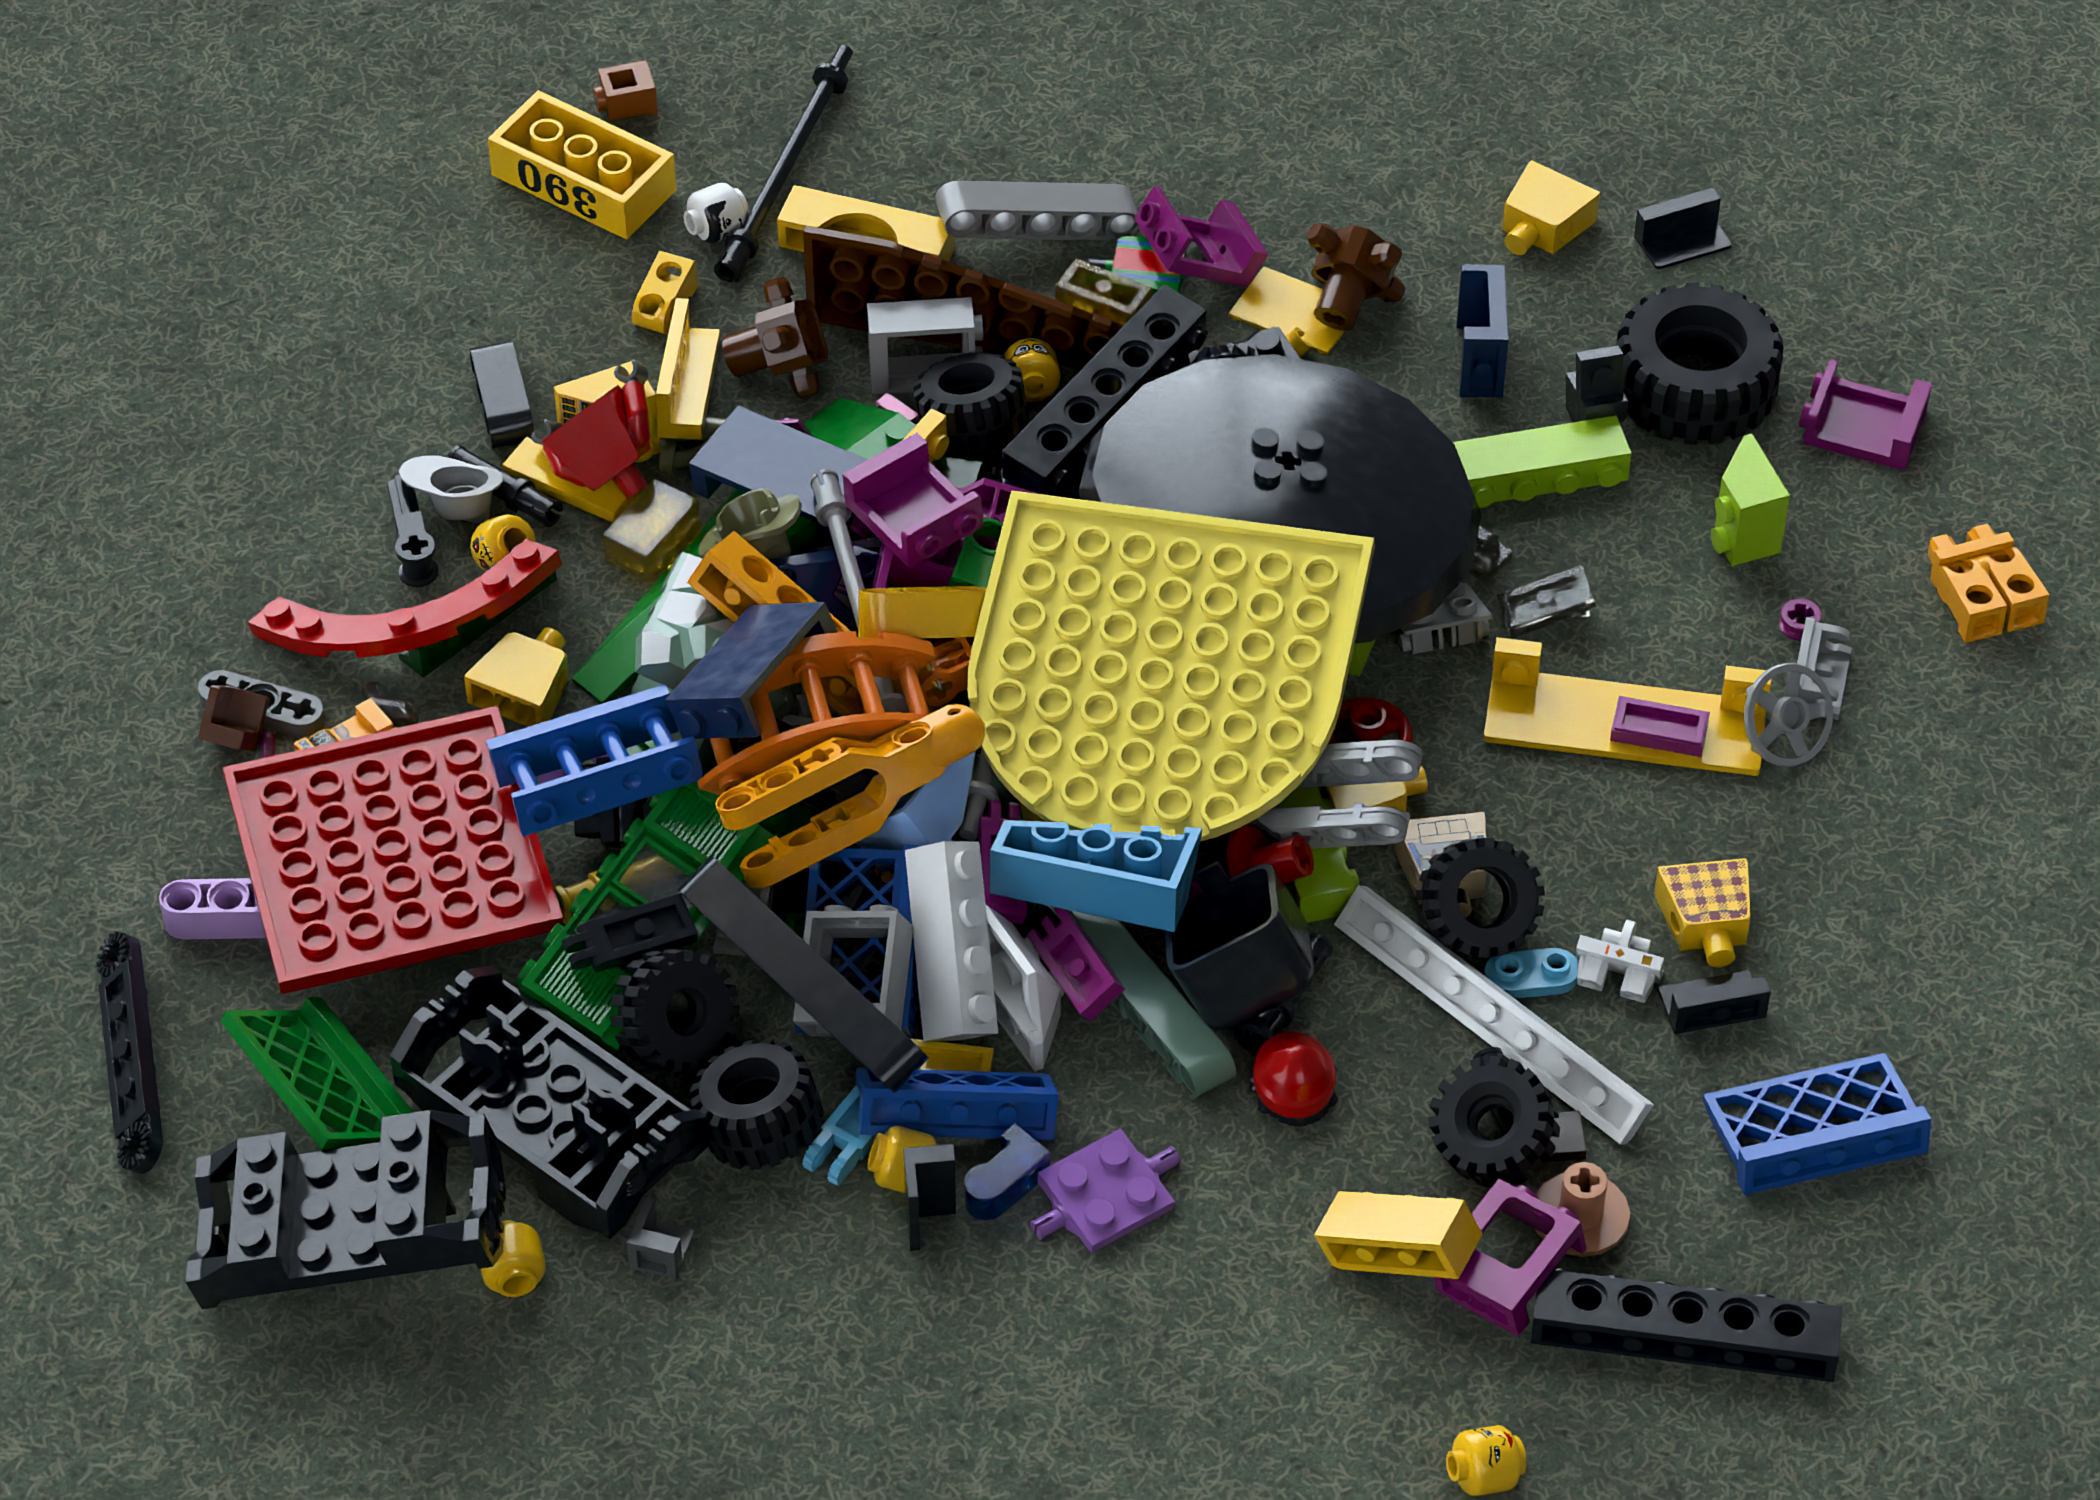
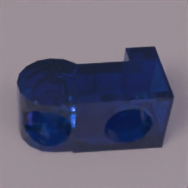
M1012 1125L1001 1135V1152L988 1163L972 1167L965 1175L964 1201L966 1210L971 1216L981 1220H991L1001 1216L1038 1185V1172L1050 1166V1151L1018 1125Z

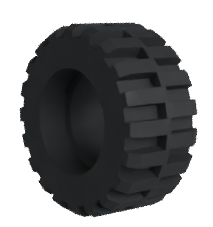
M1686 283L1685 287L1677 288L1676 285L1664 287L1661 289L1660 294L1657 295L1655 292H1652L1642 298L1640 304L1637 303L1632 306L1625 314V320L1620 323L1616 346L1618 345L1623 352V392L1628 399L1627 414L1632 419L1638 416L1639 426L1648 432L1653 428L1659 430L1661 438L1670 441L1673 440L1674 436L1684 438V444L1697 445L1698 440H1708L1709 445L1722 443L1724 436L1728 435L1734 440L1745 435L1747 427L1753 430L1764 421V416L1770 414L1775 405L1784 349L1783 339L1778 333L1779 328L1770 315L1765 316L1766 311L1755 301L1749 303L1747 297L1736 290L1730 293L1724 291L1723 286L1711 284V287H1699V283ZM1682 355H1700L1715 359L1727 367L1713 371H1697L1681 367L1669 359Z

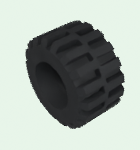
M970 352L958 356H950L941 362H936L929 366V370L923 371L918 376V381L914 382L913 394L919 422L931 408L946 415L947 436L949 437L948 448L945 452L947 456L954 457L960 455L962 457H972L973 455H985L995 450H1001L1007 447V444L1028 425L1029 413L1020 367H1017L1013 360L1005 359L1003 355H990L989 352Z
M1495 838L1461 840L1462 842L1452 843L1444 847V851L1441 854H1435L1428 861L1431 864L1430 868L1423 870L1419 877V880L1423 882L1422 890H1416V900H1421L1422 910L1417 911L1420 921L1426 920L1429 926L1425 931L1434 938H1437L1451 951L1456 952L1458 956L1489 958L1508 954V950L1518 949L1526 943L1524 937L1534 934L1538 927L1534 923L1535 918L1543 916L1545 907L1539 905V896H1545L1544 885H1537L1535 878L1540 876V873L1536 866H1529L1526 862L1530 857L1523 850L1515 851L1512 849L1514 844L1507 841H1495ZM1473 870H1485L1494 876L1503 894V903L1499 915L1491 924L1483 927L1475 926L1468 922L1462 915L1457 901V893L1461 881Z
M764 1039L761 1043H754V1040L743 1042V1046L737 1048L731 1046L724 1050L723 1055L719 1057L713 1056L707 1061L708 1068L700 1069L695 1076L697 1083L692 1084L690 1093L693 1098L691 1099L693 1109H698L708 1116L710 1139L708 1149L723 1164L730 1162L731 1167L738 1169L749 1165L750 1170L761 1169L766 1164H770L771 1167L781 1164L780 1160L787 1157L792 1159L800 1154L799 1149L801 1147H808L814 1141L812 1134L819 1132L822 1122L820 1118L824 1116L823 1106L808 1062L805 1061L803 1054L799 1050L793 1051L791 1045L781 1042L775 1045L774 1040Z

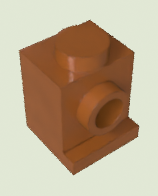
M647 60L598 69L599 86L593 87L594 101L597 111H606L609 121L649 114L650 116L658 115L656 87Z

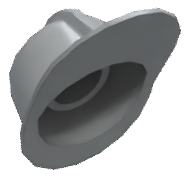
M442 456L411 458L404 462L399 469L400 479L407 486L428 493L437 514L448 520H465L474 523H483L488 520L493 491L500 487L503 482L501 472L494 468L476 466Z

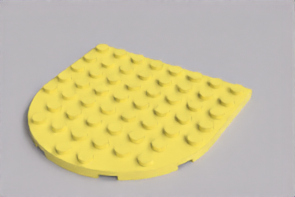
M1011 490L968 666V699L970 708L985 723L986 735L981 749L987 762L1010 793L1030 811L1047 822H1066L1069 830H1084L1093 827L1094 823L1112 824V832L1141 833V825L1161 826L1162 834L1176 836V834H1184L1185 827L1202 828L1201 841L1241 828L1261 817L1282 802L1301 784L1318 762L1333 734L1342 705L1375 549L1374 538Z

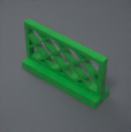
M307 997L300 1010H226L220 1020L321 1151L380 1142L382 1117L413 1113L412 1109L322 997ZM248 1028H250V1029H252V1030H254V1031H256V1032H258V1033H260V1034L266 1036V1038L263 1037V1036H261V1035H259V1034H257V1033H255V1032H253V1031H251V1030H249ZM273 1041H275V1042H277V1043H279V1044H281V1045H283V1046H285V1047H287V1048H289V1049H291V1050L297 1052V1054L294 1053V1052H292V1051H290V1050H288V1049H286V1048H284V1047H282V1046H280V1045H278V1044H276V1043H274ZM274 1060L277 1061V1062H279V1063H281V1064H283V1065H285V1066H287V1067H289V1068H291V1070L288 1069V1068H286V1067H284V1066H282V1065H280V1064H278V1063H276V1062H274ZM298 1072L322 1084V1086L303 1077L302 1075L298 1074ZM299 1092H301L302 1094H304V1095H306V1096H308V1097H310V1098L316 1100L317 1102H315V1101H313V1100H311V1099H309V1098H307V1097L301 1095ZM324 1105H326V1106H328V1107H330V1108H332V1109H334V1110H336V1111H338V1112H340V1113H342V1114L348 1116V1118H346V1117H344V1116H342V1115H340V1114H338V1113H336V1112H334V1111H332V1110H330V1109L324 1107ZM325 1125L339 1132H330Z

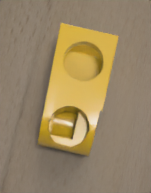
M659 250L635 299L632 310L633 325L668 334L676 298L688 299V297H692L699 286L694 260ZM668 267L678 268L682 272L681 275L669 274Z

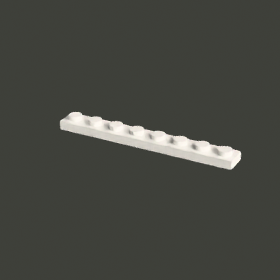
M1358 885L1334 924L1337 928L1491 1046L1501 1048L1503 1055L1509 1060L1511 1058L1520 1062L1525 1070L1529 1068L1547 1089L1573 1109L1580 1111L1582 1116L1616 1142L1625 1145L1633 1138L1653 1107V1103L1370 888Z

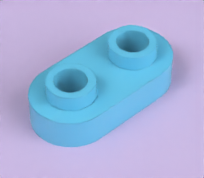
M1561 948L1513 951L1502 956L1491 957L1486 963L1484 976L1513 998L1557 995L1567 993L1576 986L1579 962L1572 953ZM1551 965H1558V966H1560V967H1562V968L1556 969V968H1552V967H1550V966H1551ZM1509 969V970H1513L1514 972H1513V973H1507V972H1504L1503 970Z

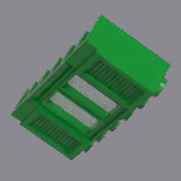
M697 782L653 796L649 803L652 811L644 821L638 817L624 835L622 841L627 845L618 856L612 852L607 856L596 873V876L600 878L599 882L592 891L584 888L579 893L569 909V912L574 914L565 927L559 923L554 926L542 945L546 949L544 954L537 962L530 959L515 980V983L520 986L519 991L616 1058L621 1045L618 1044L615 1035L621 1033L622 1029L621 1027L611 1026L610 1016L619 1015V1006L610 1005L612 995H621L623 988L615 985L619 976H631L632 974L626 967L629 963L601 972H595L592 965L581 969H572L569 957L573 953L565 952L562 941L570 935L577 934V927L586 921L679 894L680 892L677 889L710 855L745 885L744 874L740 868L741 861L753 851L769 844L768 839L774 837L773 834L759 826V822L741 830L734 831L724 828L715 805L719 796L699 789ZM683 896L697 928L698 939L696 943L676 949L696 951L703 934L710 925L712 927L714 925Z

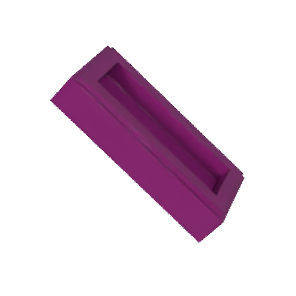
M1619 696L1610 741L1701 757L1710 712Z

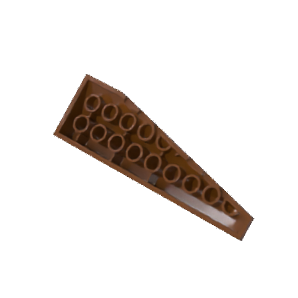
M805 226L803 230L806 299H810L816 308L820 323L868 331L867 303L972 297L973 315L981 314L983 323V341H975V346H982L983 352L1004 356L1009 346L1018 340L1035 338L1048 343L1056 352L1059 366L1082 369L1125 325L890 240ZM961 333L902 337L962 348ZM1188 355L1181 362L1178 370L1186 367L1185 360L1188 358Z

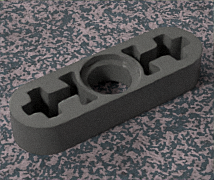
M224 670L212 671L206 674L198 684L200 702L204 709L212 685H227L267 696L269 700L274 702L267 709L263 727L294 736L306 737L321 730L325 723L321 700L309 693ZM305 711H311V715H304L302 719H296L295 715H302Z

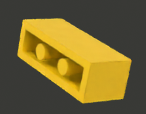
M1345 1191L1337 1193L1314 1234L1330 1264L1342 1270L1459 1279L1483 1235L1464 1200Z

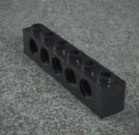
M1164 284L1002 451V478L1018 488L1032 491L1036 494L1053 496L1056 492H1063L1070 484L1073 474L1086 463L1091 439L1144 384L1177 371L1181 362L1190 352L1199 350L1203 346L1208 335L1206 330L1207 310Z
M1558 1268L1552 1270L1536 1291L1530 1343L1834 1382L1839 1359L1842 1306L1827 1305L1815 1300L1803 1302L1779 1299L1768 1294L1748 1295L1725 1292L1719 1288L1700 1289L1677 1286L1666 1281L1653 1283L1630 1280L1618 1275L1598 1276L1575 1273L1569 1269ZM1579 1308H1587V1309H1590L1591 1311H1585V1310H1581V1309H1579ZM1630 1314H1636V1315H1639V1316H1642V1317H1634V1316H1631ZM1681 1321H1688L1692 1324L1683 1323ZM1730 1327H1737V1328H1740V1329H1742V1330H1735V1329H1732V1328H1730ZM1782 1334H1789L1793 1337L1784 1336Z

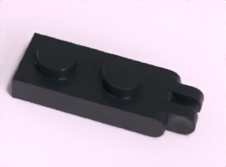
M679 893L586 921L577 927L578 933L566 937L562 941V945L566 953H573L569 957L572 969H581L592 965L595 972H601L631 963L633 960L643 959L641 954L648 951L659 952V949H676L696 943L698 931L683 896Z

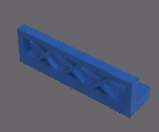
M857 1068L856 1084L860 1092L858 1117L860 1135L885 1134L892 1126H902L930 1134L933 1137L1054 1140L1058 1092L1049 1074L917 1070L894 1094L867 1068Z

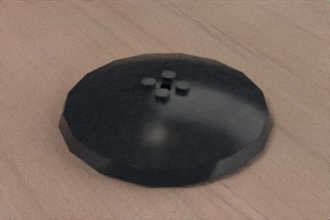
M1275 354L1202 360L1144 384L1091 439L1078 491L1081 500L1374 538L1375 549L1355 643L1371 642L1433 614L1472 570L1482 516L1455 444L1409 399L1347 368Z

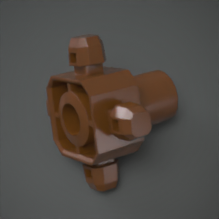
M1318 223L1310 228L1307 239L1310 245L1319 253L1311 274L1317 281L1325 284L1314 311L1316 319L1322 324L1333 329L1349 331L1354 328L1364 300L1379 297L1385 302H1398L1402 299L1406 289L1403 282L1394 274L1402 256V251L1394 243L1386 242L1369 228L1358 225L1334 229L1325 223Z
M784 276L765 281L764 294L766 303L770 302L772 308L756 313L754 327L723 337L722 351L730 372L736 377L769 368L774 376L792 373L793 379L790 382L795 394L800 399L818 394L820 391L818 372L813 373L812 366L828 361V347L817 310L810 299L792 302L791 296L794 293L789 281Z

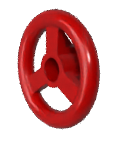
M1370 697L1354 698L1342 702L1335 727L1353 735L1355 742L1379 741L1380 737L1399 731L1398 740L1412 743L1413 732L1411 724L1406 715L1393 704ZM1335 729L1328 744L1337 743Z

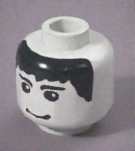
M716 183L698 190L689 196L686 205L687 211L684 212L683 218L690 234L698 235L705 242L712 244L726 239L731 230L741 229L749 214V207L745 196L739 189L733 188L727 183Z

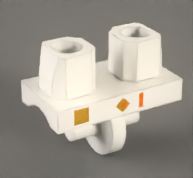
M1626 920L1622 932L1605 928L1601 940L1580 935L1576 947L1577 960L1579 962L1577 983L1580 986L1602 991L1608 970L1624 974L1620 996L1645 1003L1653 989L1654 983H1661L1664 970H1662L1664 958L1648 954L1651 940L1634 936L1637 923Z

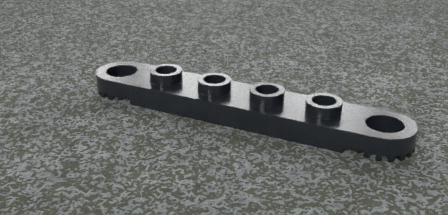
M114 931V934H109V939L106 938L104 940L106 946L101 945L99 950L103 952L97 955V959L100 960L96 962L102 981L98 987L114 1136L119 1140L117 1148L120 1150L117 1153L119 1165L132 1172L145 1174L158 1161L163 1146L160 1104L155 1074L156 1067L154 1064L147 1005V990L145 987L139 940L121 931Z

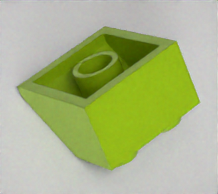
M1752 433L1743 436L1722 476L1719 497L1715 500L1717 514L1715 527L1711 529V541L1715 551L1718 554L1724 553L1732 566L1781 553L1790 494Z

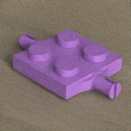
M1120 1128L1038 1172L1037 1182L1051 1200L1053 1210L1030 1221V1228L1036 1233L1037 1238L1042 1240L1051 1233L1065 1227L1068 1231L1077 1235L1088 1250L1093 1253L1174 1209L1175 1200L1160 1182L1159 1175L1181 1165V1158L1178 1152H1175V1148L1169 1146L1166 1150L1148 1159L1137 1151Z

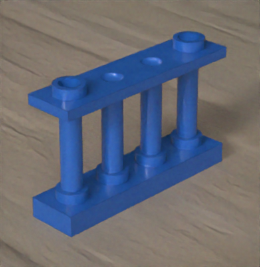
M665 684L486 740L494 776L499 788L517 783L520 791L511 793L519 829L523 837L694 783L703 777L694 737L691 736L674 742L671 736L672 733L679 731L665 701L670 695ZM650 740L656 746V748L629 756L626 750L628 747ZM606 754L611 761L586 770L581 765V762ZM563 769L566 775L542 784H538L536 776Z

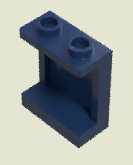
M1465 264L1461 266L1456 327L1464 329L1459 397L1503 398L1509 340L1505 265Z

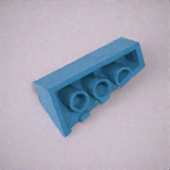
M1004 820L990 850V894L1175 932L1188 901L1202 836V828L1185 827L1184 834L1171 836L1162 834L1161 826L1141 825V833L1112 832V824L1093 823V827L1084 830H1069L1066 822Z

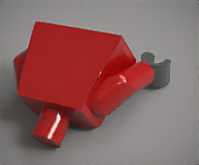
M634 358L631 360L633 371L630 375L627 369L620 365L614 369L615 377L625 384L622 389L619 385L615 386L563 425L545 419L547 435L536 430L532 433V441L544 445L543 452L556 477L580 487L587 486L592 491H595L612 478L627 500L649 484L633 463L651 450L649 443L651 438L649 412L644 384L648 379V369Z

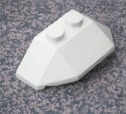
M986 905L997 1020L1036 1072L1044 1068L1061 1015V997L1064 996V990L1052 972L1047 971L1040 962L1039 953L1029 938L1023 939L1010 921Z

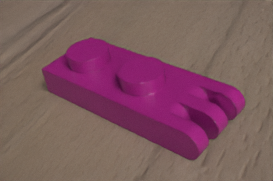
M1055 907L1054 910L1061 919V922L1057 924L1052 917L1047 915L1040 923L1048 935L1044 937L1040 931L1033 928L1027 933V937L1079 1014L1091 1022L1125 988L1073 912Z

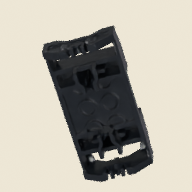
M493 966L463 970L455 978L456 989L450 985L444 988L445 1000L443 998H439L438 1001L432 999L428 1002L429 1009L422 1007L412 1016L390 1055L394 1085L404 1091L421 1111L434 1110L466 1116L485 1114L499 1141L500 1151L535 1175L538 1199L574 1225L598 1231L608 1239H611L627 1224L642 1196L675 1165L694 1161L710 1146L708 1116L698 1109H688L505 981L502 972ZM487 1018L488 1027L477 1037L463 1028L471 1020ZM459 1034L462 1055L430 1084L423 1079V1075L437 1050L452 1037L454 1038Z
M426 1110L382 1117L380 1142L298 1154L286 1132L240 1138L212 1155L197 1157L195 1183L199 1203L196 1251L187 1260L185 1283L201 1309L215 1308L223 1300L476 1264L478 1269L489 1268L495 1265L503 1253L504 1241L500 1233H504V1225L499 1217H502V1213H505L503 1203L506 1200V1185L499 1141L485 1114L466 1116ZM470 1145L474 1167L473 1188L469 1190L472 1210L465 1220L446 1223V1216L456 1215V1207L446 1190L448 1148ZM234 1180L231 1211L228 1184L226 1181Z

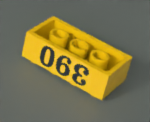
M539 90L488 138L492 176L626 240L676 191L673 153Z

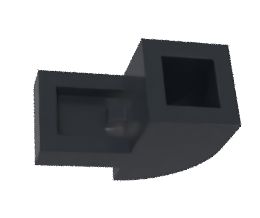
M1618 345L1576 352V371L1566 373V408L1572 422L1616 415L1619 423L1625 421L1628 413V399L1623 392V352Z

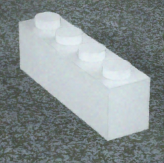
M942 841L905 850L923 1041H957L997 1034L998 1025L979 842Z

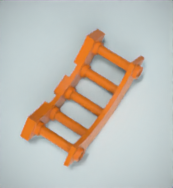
M856 631L804 637L749 699L762 730L760 734L762 741L734 755L729 738H710L717 766L697 781L699 789L720 796L727 790L832 737L872 741L904 724L917 721L929 715L930 713L917 673L936 657L932 643L913 636L881 632L880 639H858ZM854 675L865 714L832 718L820 678ZM874 676L888 677L900 682L910 713L884 711ZM801 682L813 723L780 733L768 693Z

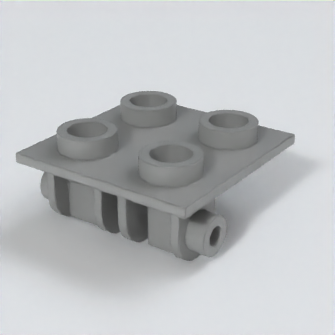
M1460 582L1433 614L1400 628L1404 633L1398 635L1400 651H1410L1411 655L1433 651L1432 637L1437 650H1442V628H1444L1450 648L1456 647L1457 642L1459 645L1482 642L1483 637L1490 635L1488 620L1493 619L1492 614L1466 582Z

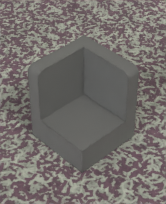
M645 1197L626 1242L629 1268L677 1279L693 1239L694 1230L690 1227L657 1220L655 1199Z

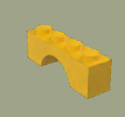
M796 185L793 186L777 218L779 247L804 252L803 230L805 226L890 240L948 262L955 250V237L947 234L940 217Z

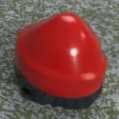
M1285 1032L1271 1037L1259 1049L1254 1062L1253 1073L1250 1076L1249 1089L1258 1095L1257 1110L1259 1112L1270 1114L1272 1118L1278 1119L1280 1123L1304 1127L1319 1121L1321 1117L1328 1113L1330 1107L1337 1104L1338 1097L1335 1093L1337 1068L1327 1049L1315 1038L1300 1032Z

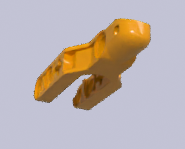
M954 704L947 705L917 721L904 724L872 741L832 737L721 794L715 803L717 811L720 814L724 828L735 831L750 827L865 768L879 773L872 778L863 792L811 817V823L781 838H778L776 835L768 839L769 844L747 855L740 864L747 886L757 889L771 886L879 831L901 796L938 778L944 773L947 766L972 754L981 747L986 735L985 723L982 718L968 706ZM953 712H960V713L955 714V715H950V714H952Z

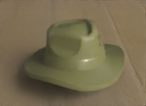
M759 488L731 500L717 515V525L701 541L698 550L699 557L704 558L711 548L733 531L739 534L768 560L791 556L792 549L786 530L796 522L800 515L802 504L799 496L788 494L776 498L768 488Z

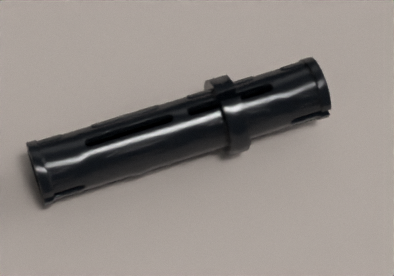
M462 445L455 446L448 453L447 456L449 458L476 466L494 468L501 472L503 482L500 487L493 491V495L503 500L506 507L515 513L518 510L522 511L546 527L553 526L560 519L561 515L556 514L551 509L562 512L563 504L535 489L534 483L527 478L518 479L470 452Z

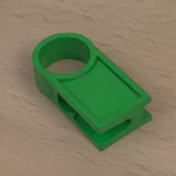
M983 518L984 526L977 529L970 536L965 537L963 548L948 586H978L987 588L996 550L985 549L975 541L974 537L987 536L999 542L1003 523L995 519Z

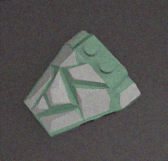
M684 552L675 559L660 589L662 595L652 605L648 613L650 618L647 624L640 629L635 643V672L657 683L665 684L666 687L673 690L734 624L687 583L703 558ZM790 685L768 693L776 718L782 720L790 714L796 715V702Z

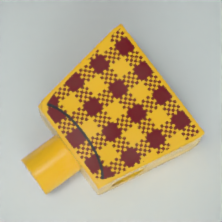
M1747 858L1658 867L1654 891L1655 898L1680 950L1704 949L1707 963L1711 967L1721 968L1731 964L1735 960L1733 946L1746 945L1750 925Z

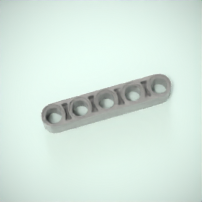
M951 181L940 187L935 195V201L947 234L956 238L1105 241L1116 239V235L1130 233L1131 236H1134L1140 230V227L1134 220L1138 210L1132 193L1128 187L1121 184Z

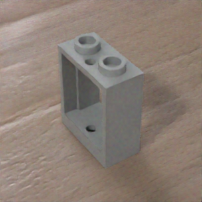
M972 297L867 303L872 394L914 392V382L918 381V376L923 371L929 370V366L941 362L950 356H958L970 352H983L982 346H975V341H983V323L981 314L973 315ZM961 333L962 353L888 357V337Z
M842 905L825 906L824 911H807L803 940L829 964L831 961L833 938H887L880 1003L872 1004L901 1030L913 925L898 912V909L888 905H872L869 911H853L851 908ZM795 1002L793 1022L809 1036L833 1037Z

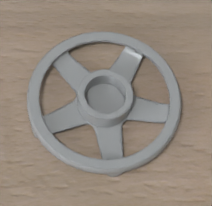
M1782 663L1767 669L1756 679L1753 685L1747 688L1746 693L1748 696L1744 708V724L1753 752L1759 754L1771 764L1792 767L1806 763L1822 749L1832 728L1833 705L1828 688L1817 673L1801 664ZM1790 671L1782 697L1778 698L1762 689L1774 676ZM1802 674H1805L1817 684L1822 692L1825 703H1806L1802 698H1799ZM1756 702L1771 714L1770 723L1759 737L1754 723ZM1826 716L1824 730L1819 741L1808 751L1802 731L1807 727L1809 720ZM1786 734L1797 758H1781L1772 754L1766 748L1778 736Z

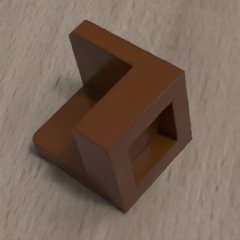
M212 685L198 739L237 750L254 751L260 740L269 698L232 686Z

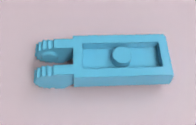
M857 1085L821 1126V1133L806 1150L802 1160L803 1167L814 1172L822 1165L825 1158L831 1152L833 1145L843 1150L831 1165L827 1177L829 1182L838 1186L853 1170L858 1160H863L869 1153L876 1135H860L859 1133L860 1092Z

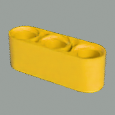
M978 586L861 589L859 590L858 637L880 639L881 632L897 633L919 639L975 637L987 588Z

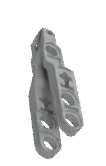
M1403 740L1328 744L1314 768L1297 788L1411 781L1419 775L1423 752L1417 745ZM1363 803L1354 804V808L1324 810L1321 806L1278 809V804L1261 817L1246 825L1256 827L1260 831H1266L1277 841L1299 835L1307 841L1311 849L1397 844L1405 840L1410 814L1409 812H1401L1390 807H1366Z

